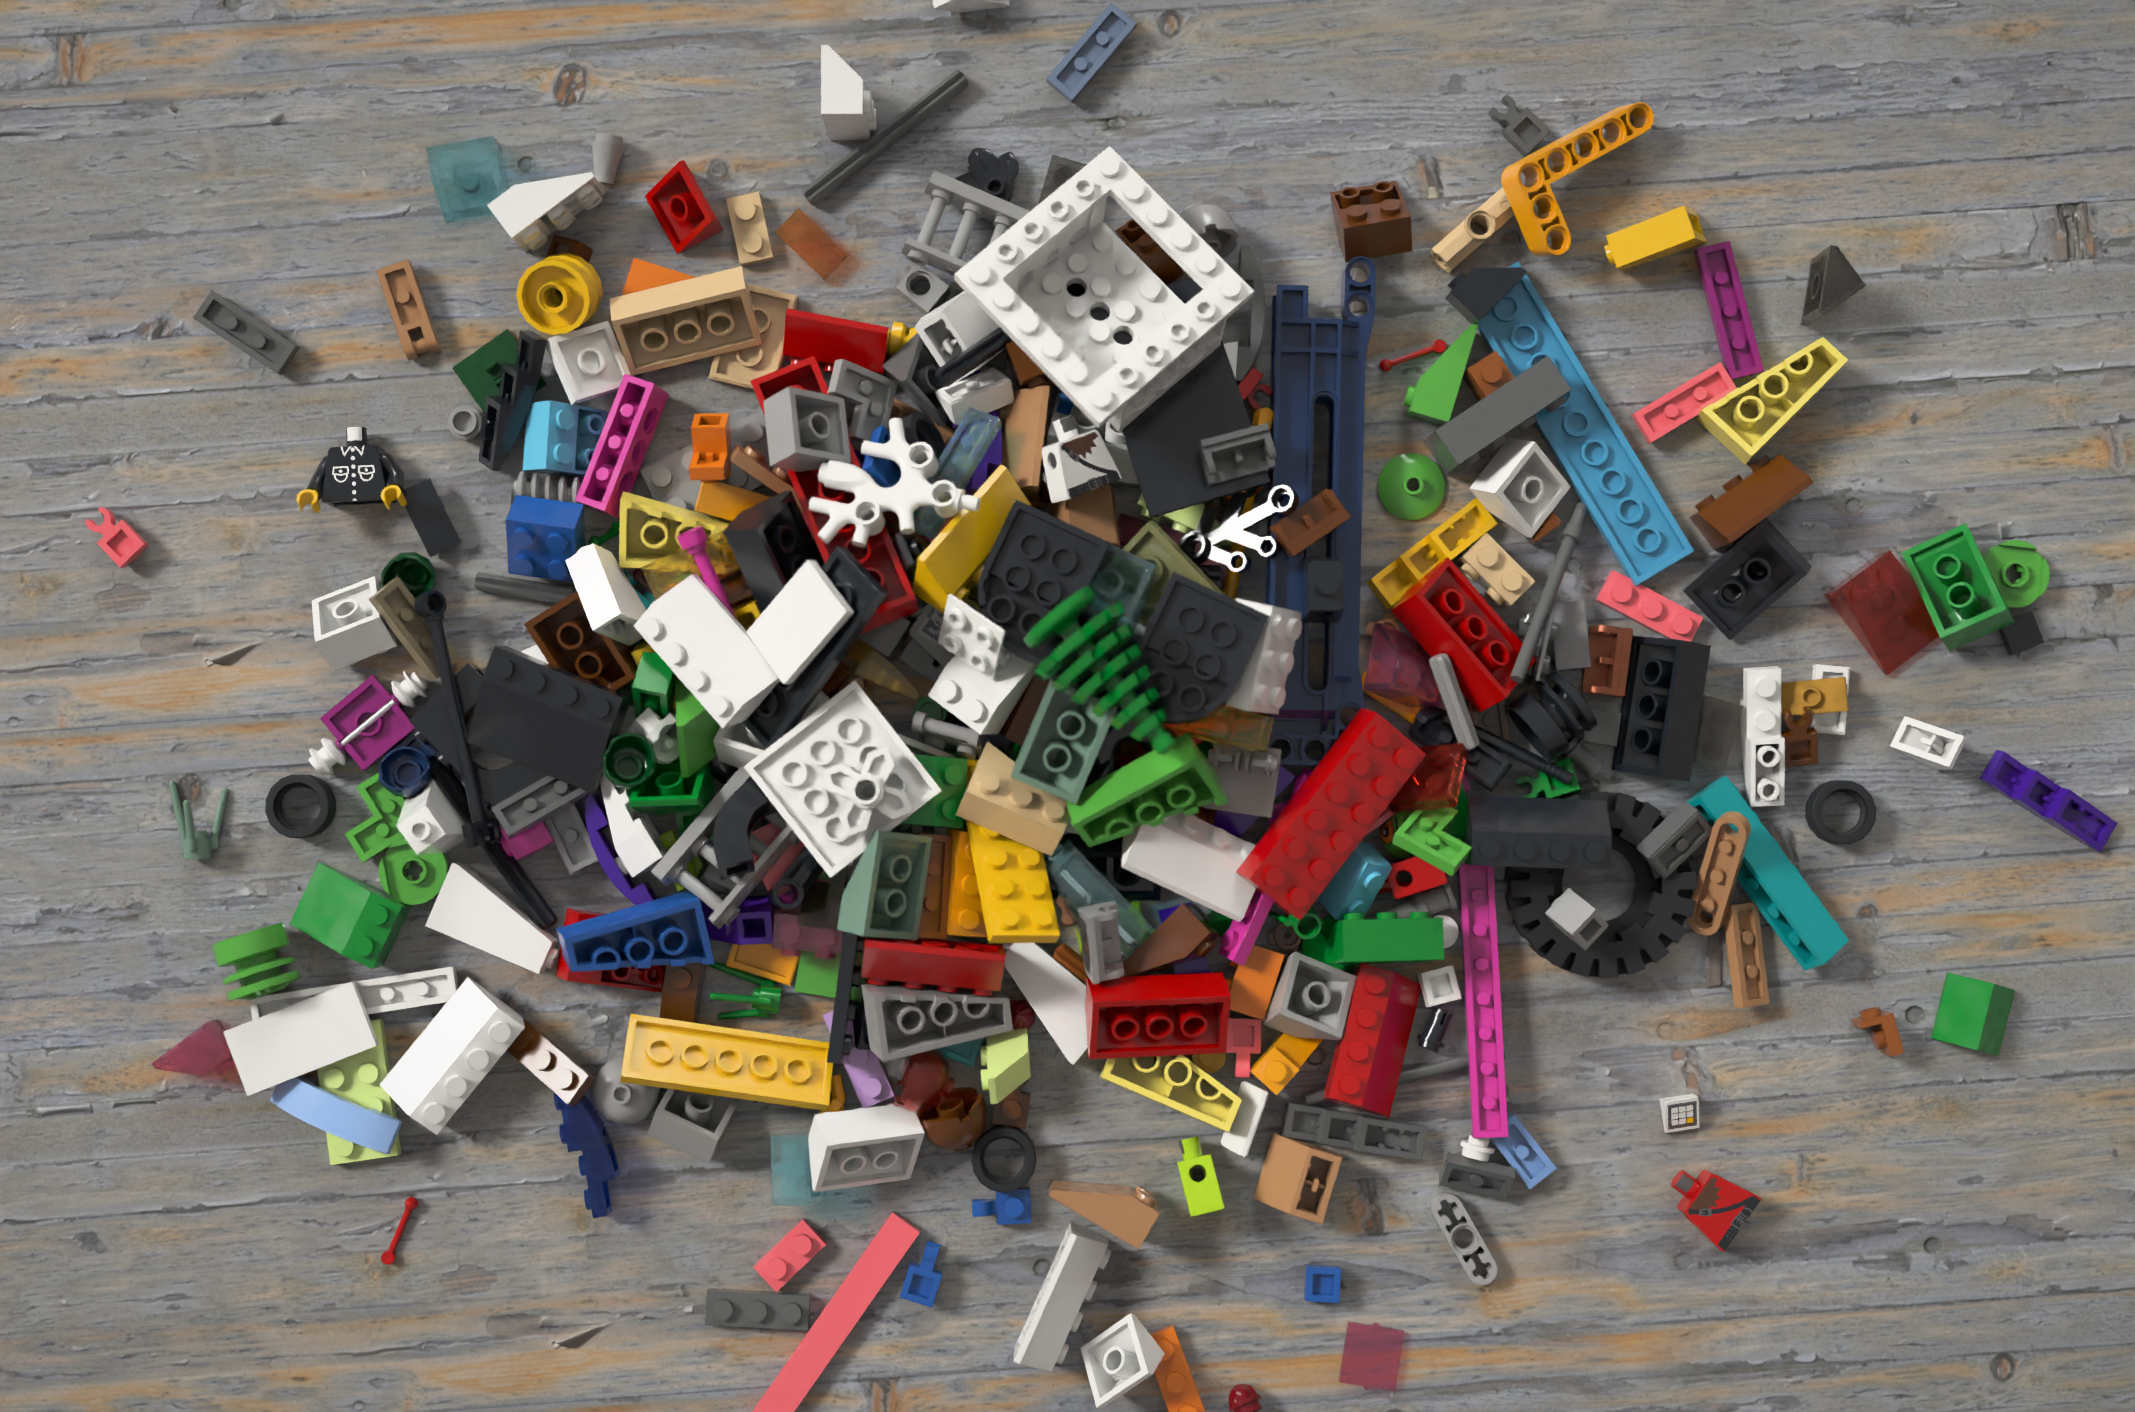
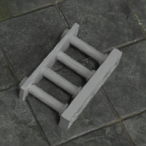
M934 170L924 192L930 195L933 201L917 241L909 237L907 238L901 254L906 255L907 259L916 265L926 266L927 264L954 276L957 271L968 263L961 259L977 219L982 217L994 222L995 230L990 240V245L1030 211ZM951 204L961 208L964 216L950 252L947 254L930 247L945 205Z
M742 766L651 870L656 879L667 888L672 882H679L713 909L714 912L708 919L718 929L724 924L729 925L740 912L738 908L789 846L791 844L796 845L801 841L779 812L766 816L765 818L782 832L769 847L751 833L749 845L751 851L759 857L754 864L755 871L731 877L730 879L737 885L724 900L687 871L688 867L686 865L695 855L703 856L718 868L714 847L710 845L709 838L714 834L717 817L728 798L741 786L753 780Z

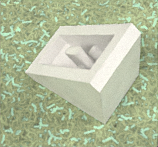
M1904 716L1890 747L1935 770H1948L1953 768L1967 738Z

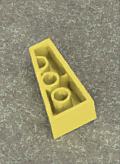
M1822 337L1772 369L1761 373L1742 387H1738L1717 402L1703 408L1696 420L1746 465L1842 369L1848 359Z
M623 491L620 498L619 567L700 571L693 555H688L686 549L682 550L677 536L695 527L703 526L708 537L705 540L707 544L705 550L714 570L723 572L739 565L723 533L731 522Z
M1184 1055L1108 1058L1099 1077L1102 1080L1223 1132L1230 1131L1242 1099L1201 1070Z

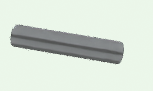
M1446 653L1437 654L1429 659V664L1459 747L1463 751L1474 749L1479 745V738L1450 658Z

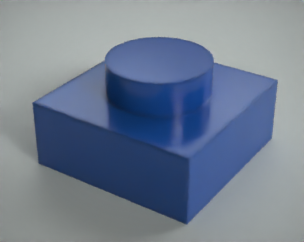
M1306 1264L1304 1300L1307 1302L1340 1303V1266Z

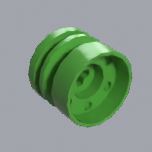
M283 923L256 929L211 945L218 967L235 966L236 969L235 973L222 980L223 985L238 981L241 984V988L226 993L229 1002L234 1000H253L281 991L293 981L301 978L298 970L282 974L281 967L295 963L294 957L278 959L276 955L277 951L290 944Z

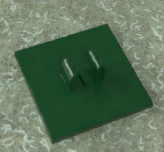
M508 329L452 368L483 412L485 411L486 396H499L503 363L516 364L518 343ZM541 375L535 392L547 385Z

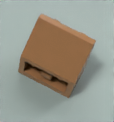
M1273 1132L1253 1199L1290 1215L1323 1224L1342 1157L1336 1151L1294 1138L1284 1137Z

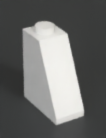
M595 544L581 547L574 556L566 560V564L592 630L628 646L643 638L634 625L645 613L646 608L623 570L619 567L612 552Z

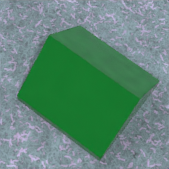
M1947 972L1931 1038L1999 1056L2015 990Z

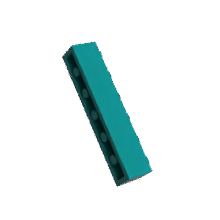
M1726 775L1706 784L1686 801L1699 810L1712 828L1716 820L1725 812H1738L1748 819L1751 826V834L1737 881L1804 971L1824 965L1849 942L1840 925L1831 917L1822 905L1820 898L1810 889L1801 877L1799 870L1790 862L1781 850L1779 843L1769 834L1760 822L1758 815L1751 810L1740 795L1737 787ZM1730 824L1731 829L1739 831L1734 824Z

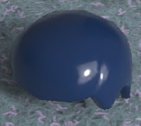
M401 746L391 750L378 764L379 782L387 791L399 797L408 798L419 794L427 787L432 774L431 764L427 755L415 747Z

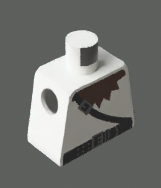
M1072 415L1052 422L1059 441L1043 447L1041 451L1052 503L1071 499L1122 479L1101 435L1096 429L1078 434Z

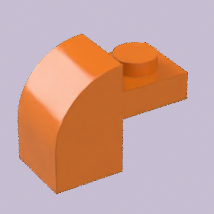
M729 413L695 414L691 425L693 455L689 465L690 480H700L703 483H715L719 480H725V477H730L731 473Z

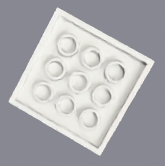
M856 681L849 684L744 766L749 775L830 878L864 853L875 830L891 832L942 791ZM882 747H888L894 760L895 768L885 786L905 791L911 804L912 812L893 820L874 809L868 829L848 837L844 832L839 817L850 798L829 792L822 772L838 764H843L861 774L867 753ZM870 785L864 786L861 790L862 797L865 799L873 797L874 788Z

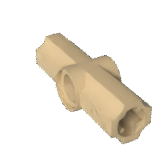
M1503 187L1477 210L1471 212L1461 224L1430 250L1434 262L1441 269L1450 273L1515 216ZM1477 222L1481 224L1484 228V235H1477L1472 232L1470 223Z

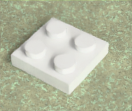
M608 321L547 339V351L571 405L618 391L624 374L630 375L625 358Z

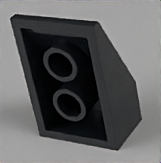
M1765 518L1737 540L1690 583L1683 592L1731 640L1808 574L1812 566Z

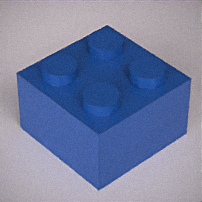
M516 495L506 518L508 573L573 582L566 560L574 556L581 547L585 546L584 504Z

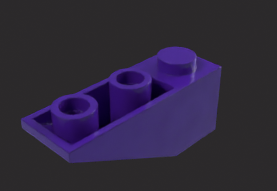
M768 896L746 897L738 907L740 912L729 925L724 924L720 929L715 927L708 919L714 910L700 900L709 939L737 945L774 943L779 928L778 913L770 905Z

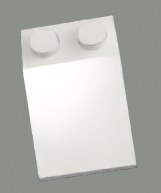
M1007 650L1006 652L1010 654L1009 660L1003 666L998 663L995 679L991 680L955 655L945 666L928 696L980 735L998 734L1033 678L1034 671L1038 666L1019 658Z

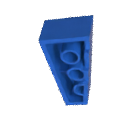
M689 890L556 928L564 961L572 972L618 969V967L651 968L653 965L686 966V964L702 963V965L715 964L700 899Z

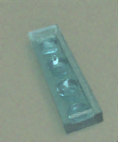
M970 407L940 456L937 472L928 478L927 482L933 485L938 481L947 480L952 482L956 488L964 490L1002 426L999 418ZM933 506L919 507L913 513L914 532L935 539L947 518L939 516Z

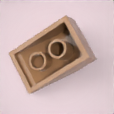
M1052 1180L1049 1185V1197L1137 1249H1140L1160 1214L1157 1200L1154 1199L1156 1195L1140 1185L1137 1186L1136 1190L1129 1185Z

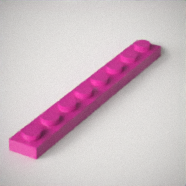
M1464 862L1458 869L1472 1138L1508 1137L1494 866L1466 865Z

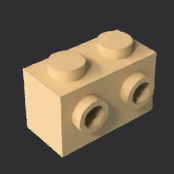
M1488 533L1481 536L1457 560L1462 566L1460 570L1474 583L1478 581L1486 589L1484 593L1487 598L1498 607L1500 605L1504 608L1511 606L1535 582Z

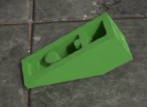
M1471 323L1419 378L1414 387L1408 386L1403 405L1408 406L1405 416L1438 426H1443L1450 421L1478 325Z

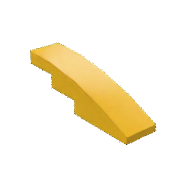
M1476 497L1367 581L1366 584L1384 607L1388 609L1447 557L1452 560L1498 523Z

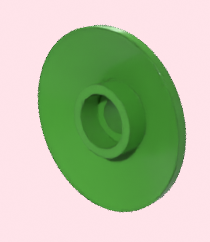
M1405 453L1394 457L1383 467L1378 477L1377 492L1383 507L1390 514L1403 520H1419L1429 516L1438 508L1444 497L1445 481L1440 468L1433 460L1421 454ZM1414 479L1418 482L1419 488L1417 491H1410L1407 488L1408 480Z

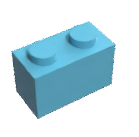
M1360 842L1317 899L1335 920H1343V914L1364 913L1365 916L1392 870V866L1371 844Z

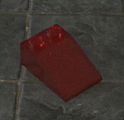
M1890 550L1877 554L1824 594L1885 675L1890 674L1939 637L1915 584Z

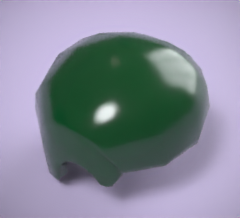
M405 552L396 555L388 562L381 573V588L392 579L399 577L415 599L423 592L434 590L437 584L435 567L428 558L416 552Z
M626 733L613 738L602 760V766L607 779L617 787L634 789L644 785L653 775L656 766V755L653 745L642 735Z

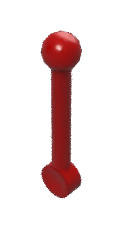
M1438 339L1432 346L1392 360L1383 359L1379 363V368L1383 372H1388L1395 365L1429 353L1441 354L1446 349V343Z
M409 1197L405 1200L406 1209L389 1249L381 1255V1261L384 1264L389 1265L396 1260V1247L412 1210L418 1207V1201L415 1197Z

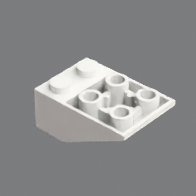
M592 172L516 184L487 206L510 237L526 253L530 249L534 251L542 247L548 241L547 236L555 230L561 231L569 227L575 221L574 216L582 210H590L596 207L602 201L601 196L606 191Z

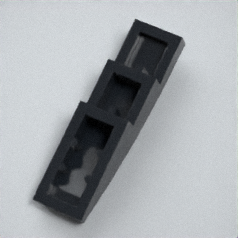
M520 330L516 364L503 363L499 396H486L478 461L492 471L500 470L516 442L530 410L540 378L547 339L533 331Z

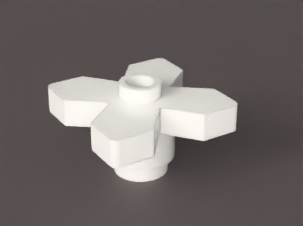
M882 747L867 753L861 774L843 764H838L822 772L829 792L850 798L839 817L844 832L848 837L868 829L874 809L893 820L912 812V807L905 791L885 786L895 768V763L888 747ZM866 785L874 788V795L869 799H865L861 795V790Z

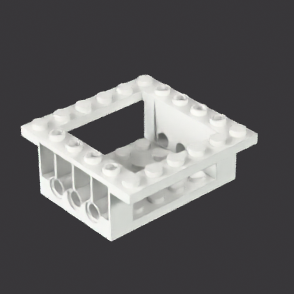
M1110 146L954 274V280L1098 428L1109 421L1119 432L1220 346L1227 318L1252 298L1254 290ZM1109 195L1203 289L1188 303L1184 304L1103 222L1106 201ZM1075 283L1080 284L1085 288L1086 292L1082 296L1074 297L1067 292V287ZM1096 307H1101L1108 311L1109 317L1103 321H1098L1092 318L1090 311ZM1119 331H1125L1132 336L1133 340L1129 344L1121 345L1114 340L1113 336Z

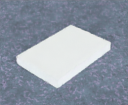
M807 560L746 633L782 683L792 684L854 611L815 560Z

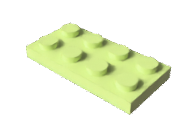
M383 1018L370 1020L379 1045L317 1069L319 1086L366 1109L374 1108L397 1119L394 1099L380 1086V1083L390 1072ZM326 1132L330 1165L402 1154L399 1132L390 1154L363 1147Z

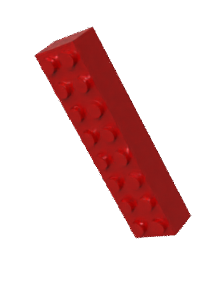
M815 356L750 381L764 417L763 401L788 386L831 395L827 393L828 387ZM849 440L851 456L850 464H853L861 468L859 461L856 457V454L854 452V449ZM819 469L800 472L787 470L824 563H826L837 546L846 547L889 592L861 634L919 611L915 595L886 526L878 534L869 535L865 547H858L852 544L856 531V526L852 523L846 524L828 544L825 543L817 534L827 524L830 516L810 511L809 503L811 498L816 497L850 504L855 500V494L826 488L824 483L818 481Z

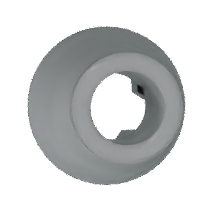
M596 133L595 141H592L594 176L599 183L614 185L615 175L625 146H622L623 137Z

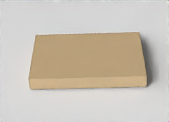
M748 284L763 344L715 355L708 378L712 381L753 390L751 380L779 370L783 366L785 358L783 356L786 310L787 308L796 310L799 297L798 295Z

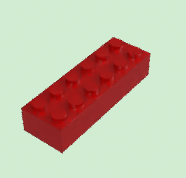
M1361 708L1237 869L1236 873L1285 913L1301 920L1419 766L1426 754L1377 712Z

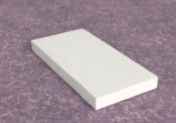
M355 981L223 1031L247 1096L379 1045Z

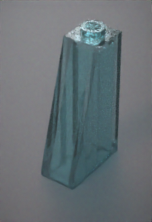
M1070 840L1064 845L1057 846L1053 855H1049L1048 860L1045 862L1046 869L1080 937L1078 907L1110 901L1117 903L1119 910L1118 928L1121 960L1124 963L1155 931L1154 927Z

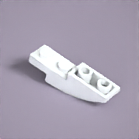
M1778 666L1743 668V699H1740V729L1748 805L1750 807L1784 805L1785 738L1781 736V668Z

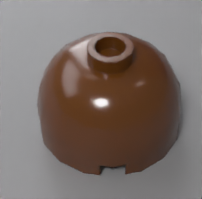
M959 1087L941 1092V1095L944 1097L943 1099L937 1100L934 1103L931 1097L925 1100L918 1108L917 1116L926 1138L934 1146L956 1152L965 1151L985 1131L988 1118L987 1108L982 1093L978 1095L975 1088Z

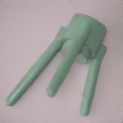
M174 781L169 782L171 800L180 834L181 850H183V859L212 858V849L219 848V833L229 790L223 788L221 791L212 833L208 837L207 830H194L189 800H184L183 816L176 784Z

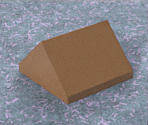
M1110 485L1099 487L1068 500L1050 503L1049 512L1051 516L1110 542L1111 547L1109 550L1120 547L1114 492Z

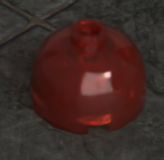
M934 1049L906 1056L897 1084L903 1087L901 1096L894 1093L893 1105L910 1111L922 1112L935 1107L941 1097H949L954 1084V1078L949 1077L950 1065L946 1056L940 1050Z

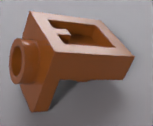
M1872 1007L1860 1011L1861 1017L1851 1019L1853 1026L1860 1029L1874 1026V1030H1871V1038L1875 1048L1881 1050L1882 1054L1892 1057L1904 1053L1893 1013L1881 1011L1880 1007Z

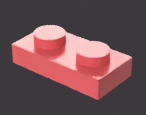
M803 1218L753 1268L777 1292L827 1244V1241Z

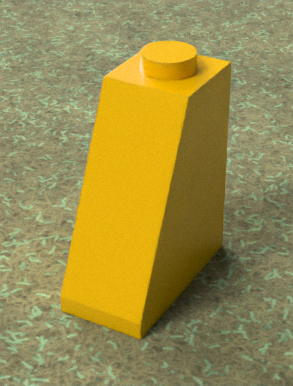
M1684 205L1607 235L1609 245L1605 246V252L1611 265L1616 264L1617 268L1625 270L1707 243L1696 210Z

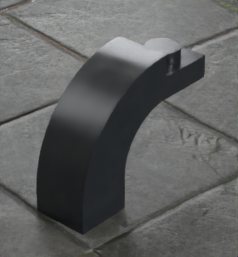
M754 780L741 786L728 798L719 812L715 823L713 842L721 880L755 871L749 845L751 832L761 819L778 812Z

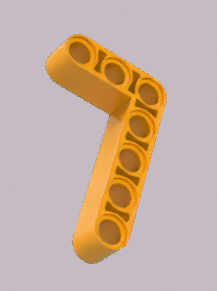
M1638 102L1617 107L1504 169L1501 177L1502 187L1532 254L1537 257L1561 255L1571 245L1570 231L1550 184L1647 132L1654 120L1653 111L1649 105ZM1630 114L1633 116V125L1630 122ZM1603 128L1606 130V140L1603 137ZM1576 142L1578 143L1580 148L1579 155L1577 154L1575 149ZM1549 157L1553 163L1552 170L1548 166ZM1521 172H1523L1525 175L1524 185L1522 184L1520 179ZM1535 203L1537 204L1538 209H1539V212H1538V215H1537V216H1536V214L1534 213V204H1535ZM1548 234L1551 236L1552 240L1551 247H1549L1547 243Z

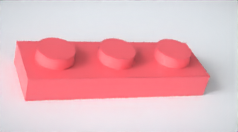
M1719 362L1631 416L1647 443L1650 444L1697 416L1703 408L1717 402L1737 388L1722 363Z
M1615 570L1610 571L1595 600L1666 639L1691 642L1703 620V617L1641 584L1634 586L1630 578Z

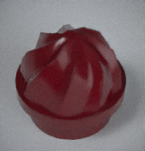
M1015 998L1010 1000L1013 1029L1027 1028L1029 1030L1035 1022L1036 1012L1025 999Z
M1237 1384L1229 1394V1411L1257 1412L1262 1409L1259 1402L1261 1396L1251 1385Z

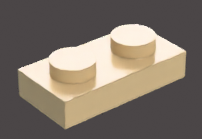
M759 191L726 198L740 265L743 267L775 260Z

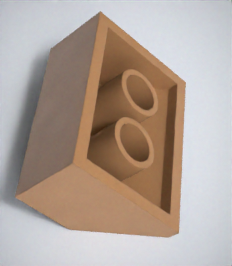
M1050 386L1014 390V401L1000 408L999 422H1005L1004 435H1001V464L1008 469L1027 500L1038 503L1043 465L1041 451L1045 447Z

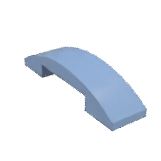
M298 1076L276 1085L270 1101L282 1110L337 1137L378 1152L390 1154L402 1121L374 1108L366 1109L314 1085V1081L303 1076Z

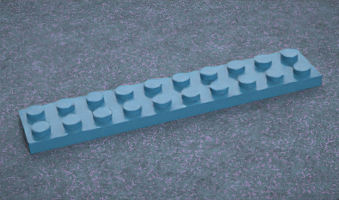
M1518 261V262L1514 263L1513 265H1511V266H1509V267H1522V266L1520 265V263H1519V261ZM1525 274L1476 324L1478 325L1477 330L1491 353L1495 350L1497 351L1514 378L1549 356L1571 388L1563 396L1566 401L1563 405L1551 413L1543 409L1535 415L1538 421L1534 424L1580 500L1586 505L1588 513L1623 571L1631 579L1634 586H1637L1694 552L1530 279Z

